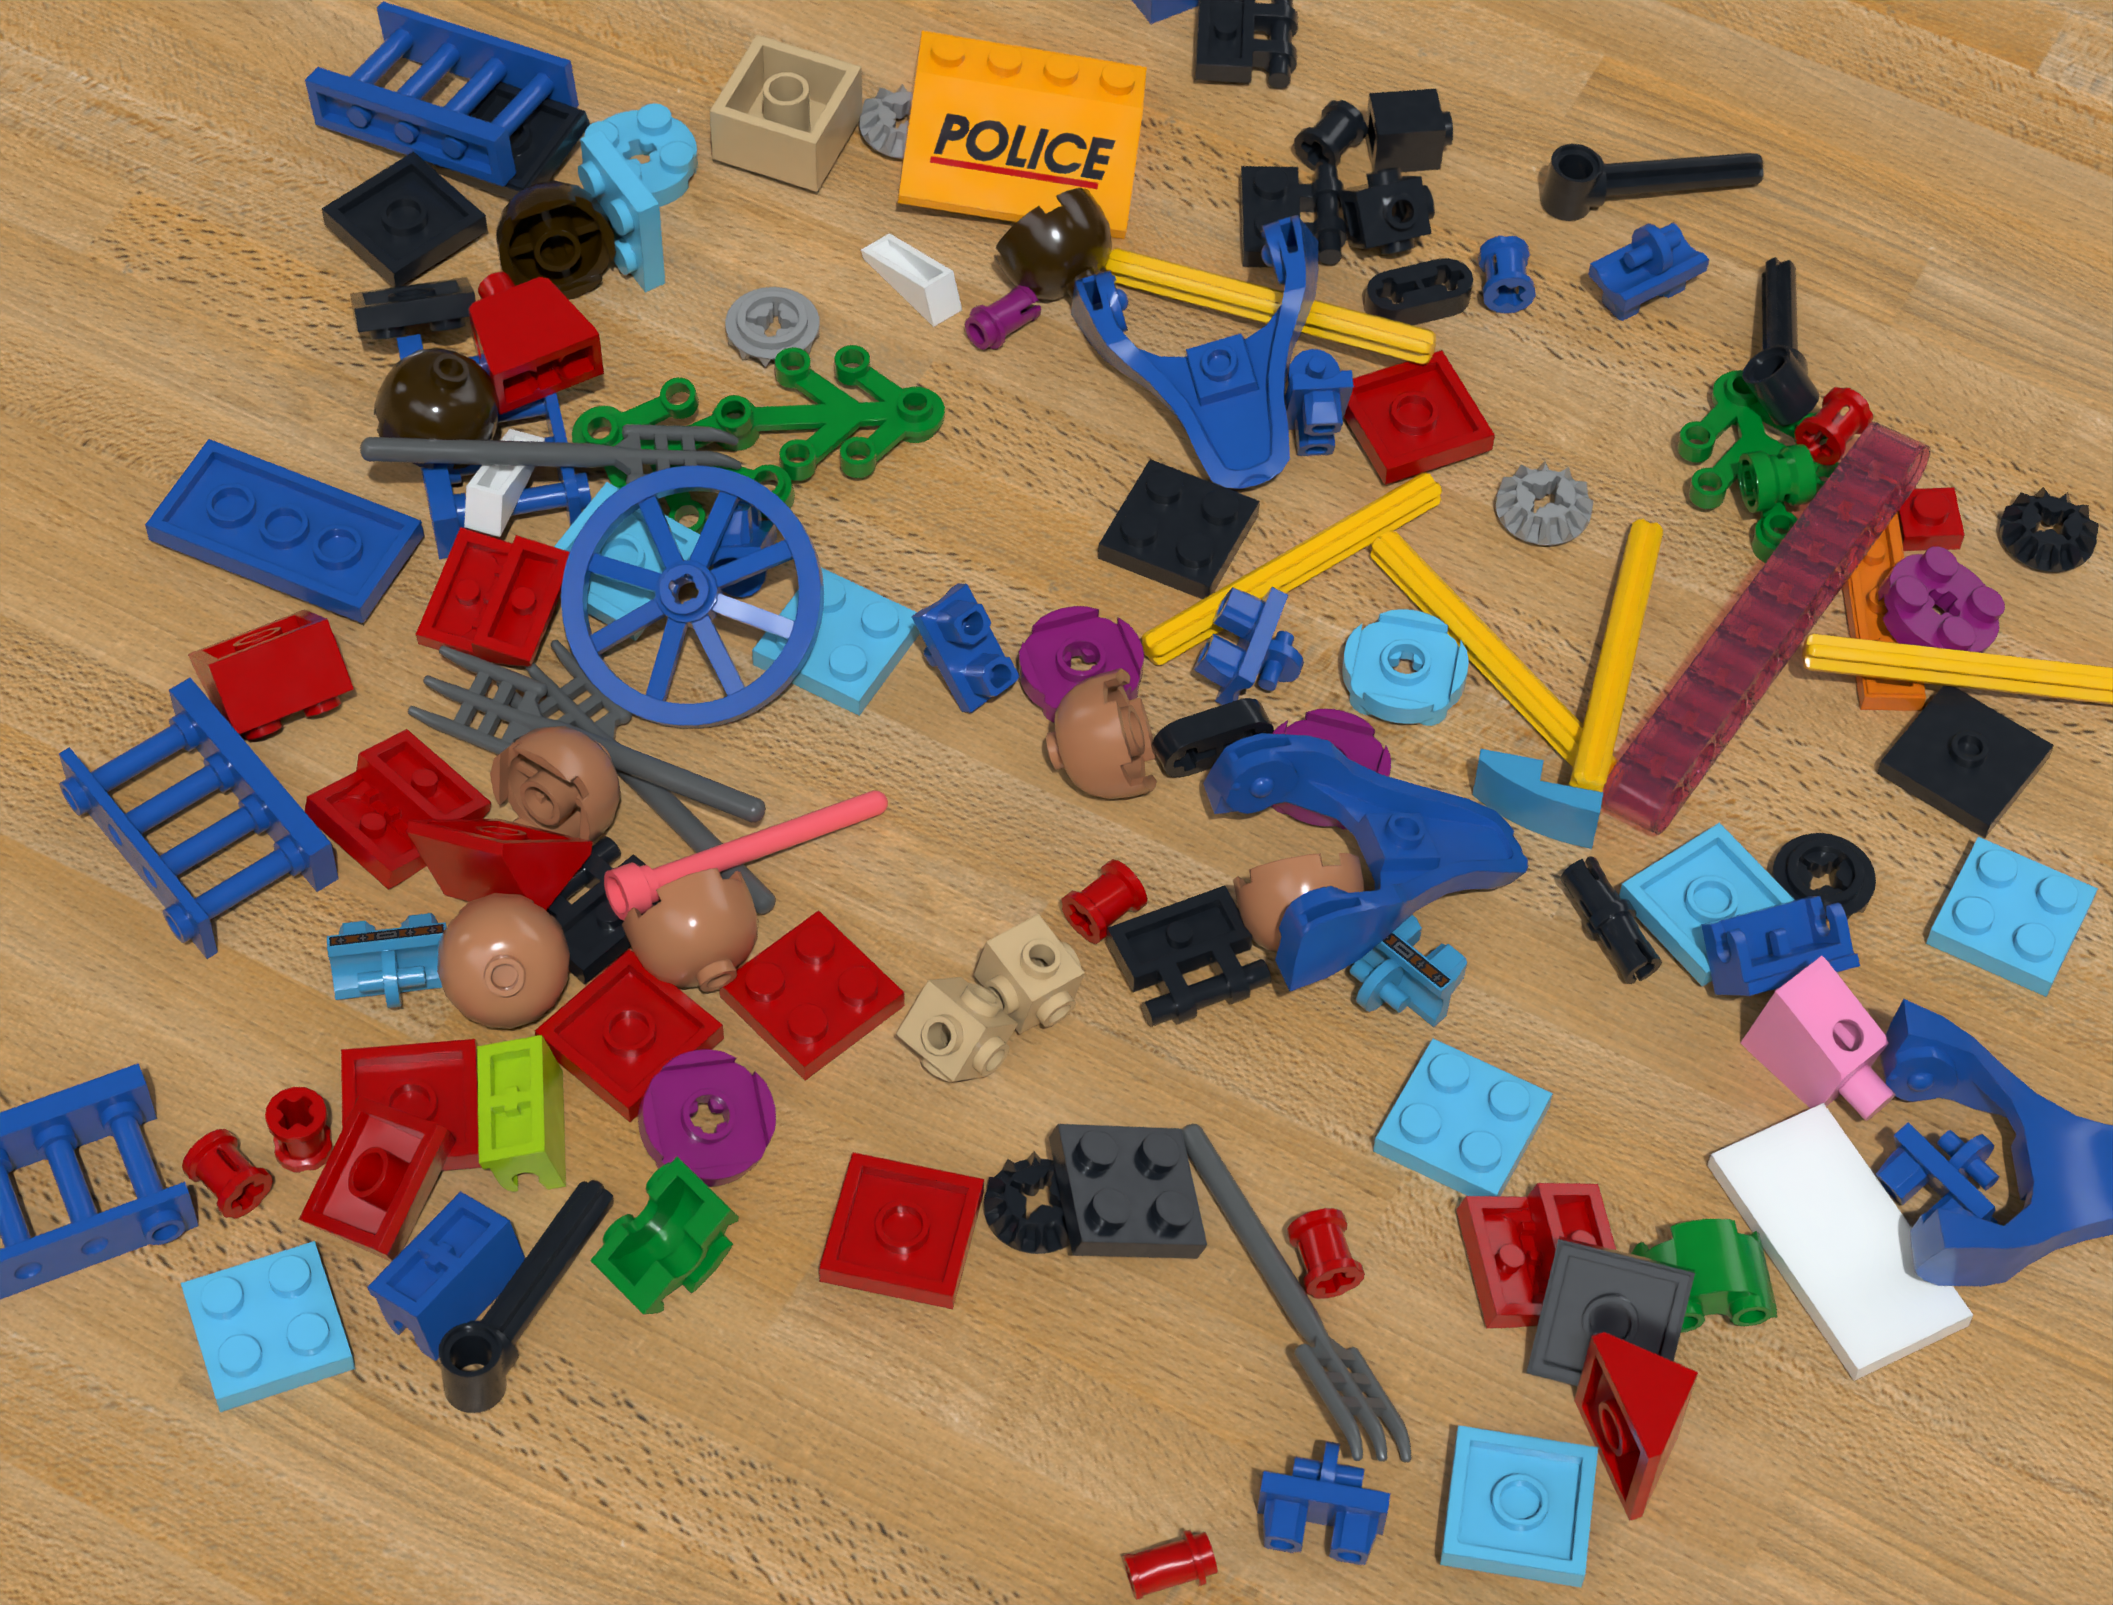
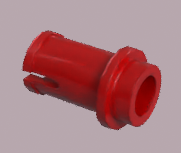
M1186 1530L1182 1532L1183 1539L1133 1555H1123L1124 1567L1135 1599L1138 1600L1145 1595L1196 1580L1198 1586L1206 1584V1577L1217 1574L1218 1568L1206 1532L1193 1535L1191 1530Z

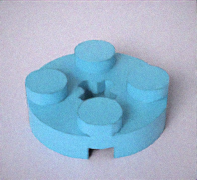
M647 104L640 110L618 113L603 121L594 122L586 128L584 136L602 130L657 200L659 207L680 198L689 188L688 180L694 172L695 174L697 172V145L693 134L685 124L671 117L670 110L661 104ZM636 155H647L650 161L640 164L637 159L629 160V158Z
M1408 609L1390 610L1379 614L1378 622L1367 625L1363 630L1362 624H1360L1352 631L1346 642L1342 676L1344 684L1350 693L1349 702L1351 706L1361 714L1373 715L1394 723H1420L1426 726L1441 723L1446 718L1448 710L1458 702L1465 688L1469 664L1465 646L1462 641H1460V646H1458L1456 640L1447 634L1448 625L1433 615ZM1400 659H1408L1413 661L1412 667L1417 672L1404 674L1394 670L1392 667L1398 666Z

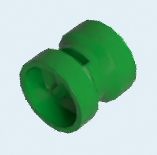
M1804 444L1784 446L1777 456L1773 454L1768 455L1765 451L1761 450L1743 453L1740 456L1738 463L1739 488L1743 502L1749 512L1756 513L1771 510L1776 503H1780L1783 500L1791 506L1811 504L1814 501L1817 490L1816 470L1810 451Z

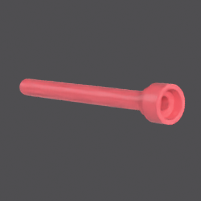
M873 790L653 869L648 865L625 864L606 871L604 887L607 899L614 913L621 920H625L628 912L633 907L638 909L641 914H644L652 907V903L660 900L656 890L665 884L688 874L707 869L718 868L719 872L881 815L887 809L888 800L882 792Z

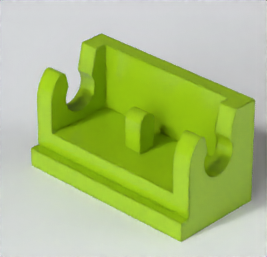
M537 1035L477 1046L480 1166L482 1169L490 1168L499 1184L504 1189L512 1192L518 1191V1174L520 1173L537 1175L538 1182L548 1190L566 1187L563 1070L544 1037Z

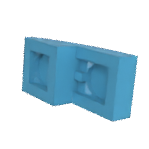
M1486 749L1480 750L1472 794L1488 808L1497 811L1504 818L1528 830L1564 843L1592 849L1603 792L1540 781L1544 760Z

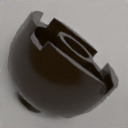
M560 181L535 183L518 192L502 210L496 229L501 269L511 277L516 286L537 277L549 278L569 300L595 289L603 280L601 273L607 268L609 260H611V263L613 262L616 254L611 222L597 199L593 198L590 193L578 185Z
M1076 188L1056 195L1062 206L1046 214L1040 206H1037L1016 222L999 240L996 249L1000 255H994V259L1015 286L1030 288L1038 299L1056 300L1070 295L1073 299L1075 281L1098 274L1105 267L1112 249L1110 226L1102 208L1088 189Z
M440 348L418 350L397 362L379 388L374 404V415L376 414L379 421L377 432L379 437L493 440L497 428L499 398L488 373L473 359L459 352ZM435 463L412 464L418 467L433 469ZM454 464L452 470L466 468L471 464Z

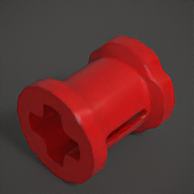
M1833 387L1824 396L1821 410L1815 416L1806 417L1796 427V443L1804 444L1809 449L1813 461L1818 464H1836L1844 456L1845 444L1854 434H1862L1872 425L1874 417L1869 408V403L1861 394L1848 387ZM1844 407H1848L1849 411L1842 416L1840 414L1841 410ZM1826 436L1828 438L1827 442L1824 445H1820L1819 441Z
M1112 859L1101 867V876L1081 892L1071 891L1061 899L1062 911L1067 921L1078 934L1090 943L1097 944L1107 937V928L1126 912H1137L1147 905L1148 898L1141 881L1128 866L1119 860Z
M291 1087L281 1090L271 1098L265 1112V1120L269 1132L274 1136L276 1160L284 1169L295 1173L317 1170L327 1162L333 1150L331 1130L326 1125L327 1109L324 1100L316 1091L306 1087Z
M217 1129L203 1136L189 1149L184 1157L182 1169L183 1173L194 1182L201 1181L218 1199L216 1205L224 1217L237 1219L247 1215L261 1203L271 1190L273 1180L266 1169L253 1167L237 1149V1138L227 1129Z
M1323 1208L1308 1212L1295 1219L1287 1228L1286 1234L1289 1243L1299 1249L1307 1272L1303 1282L1306 1293L1316 1299L1340 1296L1359 1286L1365 1276L1362 1264L1352 1258L1344 1235L1348 1225L1346 1217L1341 1210L1335 1208Z

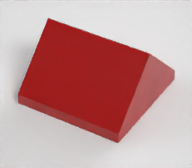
M502 819L408 820L407 834L445 896L470 902L494 893L517 894L533 900L534 904L545 910L548 909L591 855L593 841Z
M358 1096L299 1220L392 1262L403 1251L454 1145L455 1139L447 1128L437 1123Z
M1603 1332L1591 1336L1574 1401L1595 1447H1598V1454L1629 1521L1642 1517L1678 1438L1698 1372Z

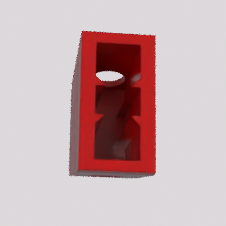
M496 272L488 275L481 281L478 287V294L481 300L473 302L468 311L473 342L481 367L488 373L499 398V415L604 374L598 331L549 278L537 277L516 286L507 273Z

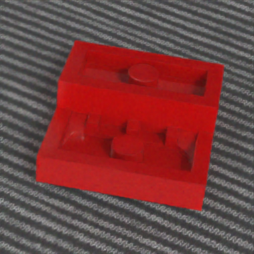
M460 527L415 634L418 644L439 650L444 645L488 662L531 667L561 595L564 569L570 552L518 535L515 536L513 543Z
M405 729L358 754L356 772L307 796L305 813L317 827L389 890L427 866L407 834L408 820L482 819L490 811L491 801L414 734Z
M1537 1183L1527 1197L1466 1196L1456 1209L1486 1329L1538 1326L1559 1236L1616 1250L1598 1184Z

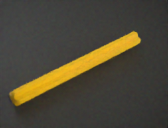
M1120 248L1111 251L1109 260L1105 265V272L1111 270L1112 275H1115L1116 284L1268 324L1281 306L1284 291ZM1314 300L1306 323L1301 331L1304 334L1420 365L1429 363L1436 347V334L1432 330Z
M1421 473L1143 633L1141 639L1144 655L1156 666L1163 665L1210 638L1213 634L1223 630V628L1213 623V619L1220 602L1232 587L1259 599H1262L1271 587L1287 593L1372 544L1377 537H1381L1387 531H1394L1439 505L1442 493L1440 484L1435 482L1429 473Z
M1644 518L1637 519L1632 523L1631 530L1628 533L1569 782L1571 787L1603 792L1604 784L1607 782L1664 533L1658 522L1648 523Z
M1390 530L1381 537H1377L1371 544V558L1424 613L1433 615L1448 625L1447 634L1456 640L1458 646H1460V641H1462L1467 650L1468 659L1573 767L1583 724L1396 531ZM1613 755L1607 782L1604 784L1603 795L1617 788L1622 783L1625 774V767Z
M1813 633L1806 636L1802 647L1803 667L1810 671L2113 705V667Z

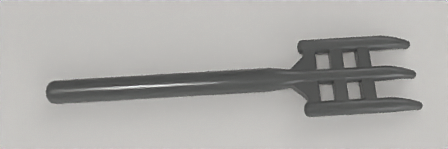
M626 424L622 428L624 440L615 446L594 443L433 440L368 437L360 445L361 456L368 462L585 468L615 466L628 475L626 484L647 475L643 474L642 464L656 465V471L670 468V465L720 466L735 470L741 468V462L725 454L695 450V441L721 442L734 446L738 444L739 439L736 436L721 429L706 426ZM640 440H653L654 449H641ZM667 441H681V450H668Z
M553 640L551 642L552 649L574 679L560 688L534 662L531 667L525 666L532 679L547 685V698L539 703L543 717L548 718L560 709L565 715L560 717L558 721L577 726L580 729L619 743L615 740L616 729L619 725L628 723L632 718V713L618 706L602 694L583 672L576 658L558 640ZM496 681V684L499 688L501 683ZM587 690L591 696L577 705L573 699ZM516 691L509 704L517 709L523 697ZM604 707L609 713L594 722L590 716ZM616 770L617 774L696 853L723 844L670 790ZM744 864L720 872L722 879H729L736 871L741 872L751 893L756 913L766 914L774 908L776 903L774 894Z
M444 645L439 648L441 655L459 666L477 673L470 689L467 690L428 675L424 677L423 683L445 697L461 703L462 705L454 720L415 706L408 708V714L429 727L498 755L521 736L536 728L567 726L588 735L594 741L604 746L610 754L616 770L751 823L760 821L765 815V803L757 797L565 722L543 717L538 702L547 693V685L545 683ZM492 680L500 682L501 685L494 698L485 697ZM516 689L525 692L517 709L508 706ZM477 710L486 713L478 730L469 727ZM502 719L509 722V725L502 739L494 737L493 734Z
M1197 1124L1186 1125L1182 1128L1187 1155L1291 1322L1308 1344L1299 1345L1295 1349V1356L1344 1433L1350 1446L1353 1460L1360 1461L1363 1459L1362 1439L1359 1427L1353 1416L1355 1415L1369 1435L1378 1461L1384 1462L1387 1460L1386 1438L1381 1422L1378 1417H1381L1398 1446L1402 1462H1410L1412 1459L1411 1444L1405 1423L1365 1359L1356 1347L1345 1349L1328 1336L1314 1305L1202 1127Z

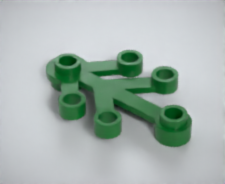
M848 345L836 352L834 357L835 376L838 381L845 385L859 386L878 402L859 403L811 369V360L807 352L800 348H786L780 351L775 358V376L777 381L784 387L796 388L817 404L755 407L746 399L754 415V424L751 430L745 435L737 437L739 441L735 446L721 442L716 443L727 450L741 451L752 447L760 437V431L819 429L806 441L794 439L786 442L781 447L779 453L780 467L788 473L790 479L801 481L810 478L815 473L816 465L842 442L843 444L840 447V466L842 471L850 477L863 478L872 474L876 468V462L900 441L921 443L931 439L944 422L945 406L940 396L934 391L916 386L902 389L870 367V355L863 347ZM850 363H856L860 366L850 368L846 367L845 365ZM788 366L800 367L797 370L786 369ZM732 410L725 416L724 420L737 422L743 418L745 412ZM880 426L868 438L852 437L847 439L860 427ZM854 455L866 456V458L862 460H854L850 457ZM797 457L806 459L800 463L790 461Z
M1743 370L1730 371L1721 375L1716 380L1712 391V401L1715 407L1701 422H1689L1682 427L1677 450L1681 457L1690 462H1703L1711 457L1715 441L1731 425L1737 426L1740 439L1713 468H1702L1693 474L1689 489L1690 500L1696 506L1704 509L1719 507L1724 502L1727 489L1738 478V463L1743 453L1761 450L1765 451L1768 455L1773 454L1777 456L1785 445L1766 435L1762 422L1794 438V442L1797 444L1795 439L1796 427L1806 417L1815 416L1817 413H1809L1801 420L1789 425H1777L1772 421L1743 380ZM1826 436L1819 441L1820 445H1824L1827 442L1828 438ZM1692 439L1700 440V441H1702L1704 444H1694V443L1690 442L1689 440H1692ZM1814 462L1817 479L1815 497L1821 500L1837 498L1842 492L1846 478L1844 467L1838 462L1834 465H1822ZM1819 477H1827L1834 482H1825L1819 479ZM1701 486H1711L1716 490L1707 491L1701 488ZM1784 501L1776 503L1771 510L1759 512L1761 519L1756 524L1752 539V550L1756 557L1762 562L1773 566H1784L1795 561L1800 553L1804 538L1801 524L1796 516L1786 511Z
M677 377L668 380L662 386L659 397L627 411L621 412L610 406L593 407L581 414L576 420L572 430L573 443L615 446L624 440L622 428L626 424L656 425L670 417L675 419L688 418L696 412L699 405V398L695 387L691 381ZM685 392L689 394L688 400L683 404L675 405L669 402L676 393ZM730 395L720 400L716 406L715 414L688 426L713 427L739 437L751 430L754 424V415L749 402L745 398L738 395ZM732 410L745 412L743 418L737 422L724 420L725 416ZM599 428H611L609 435L605 438L595 439L591 437L592 433ZM640 440L641 449H654L653 440ZM667 441L668 450H681V441ZM695 441V450L713 442ZM650 465L652 471L656 472V465ZM670 465V468L680 467L681 465ZM762 465L754 470L742 466L739 470L709 466L737 472L760 484L768 480H775L778 484L771 492L777 495L789 508L794 503L795 492L790 476L779 466ZM604 466L612 485L619 489L627 485V474L615 466ZM689 492L665 496V500L670 508L669 517L679 522L687 514L699 516L697 523L687 528L701 534L707 521V516L701 504L692 500ZM761 513L762 518L769 519L767 516Z

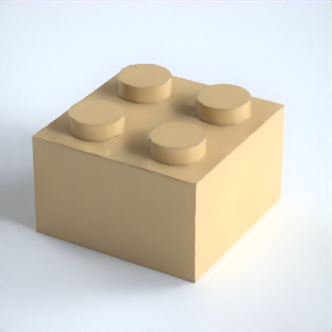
M756 35L710 109L713 159L818 192L858 124L860 115L863 113L862 67Z

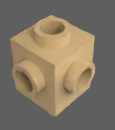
M1037 914L986 941L974 976L983 987L993 992L1001 1000L1002 1006L1000 1009L1018 1023L1015 1029L1021 1034L1040 1023L1045 1027H1049L1064 1019L1076 1005L1074 998L1085 973L1081 969L1079 958L1072 947L1065 942H1060L1042 917Z
M962 977L928 980L896 1035L923 1056L922 1064L930 1073L942 1080L955 1082L986 1077L995 1072L1009 1053L1007 1041L1018 1023L1000 1009L1002 1002L993 992L978 984H969Z

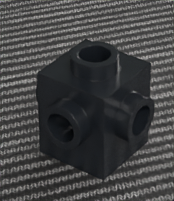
M1400 167L1387 168L1367 173L1368 184L1339 190L1349 247L1367 249L1380 246L1381 254H1390L1415 248L1413 238L1432 234L1430 219H1433L1435 214L1434 201L1428 186L1423 185L1421 176H1402Z

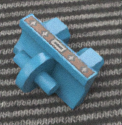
M432 913L410 915L401 923L400 928L375 930V926L370 925L367 921L343 923L338 935L327 936V951L332 971L335 1000L385 994L387 1007L395 1008L402 1006L401 992L442 988L437 973L439 940L445 928L447 929L446 922L437 923L436 917Z
M1411 915L1388 937L1364 957L1356 961L1350 969V974L1363 983L1356 1001L1366 1011H1374L1385 1002L1398 1013L1408 1006L1431 1026L1435 1027L1447 1016L1451 994L1464 979L1467 960L1466 957L1449 944L1441 943L1426 957L1416 950L1413 946L1420 940L1422 927L1418 923L1417 918Z

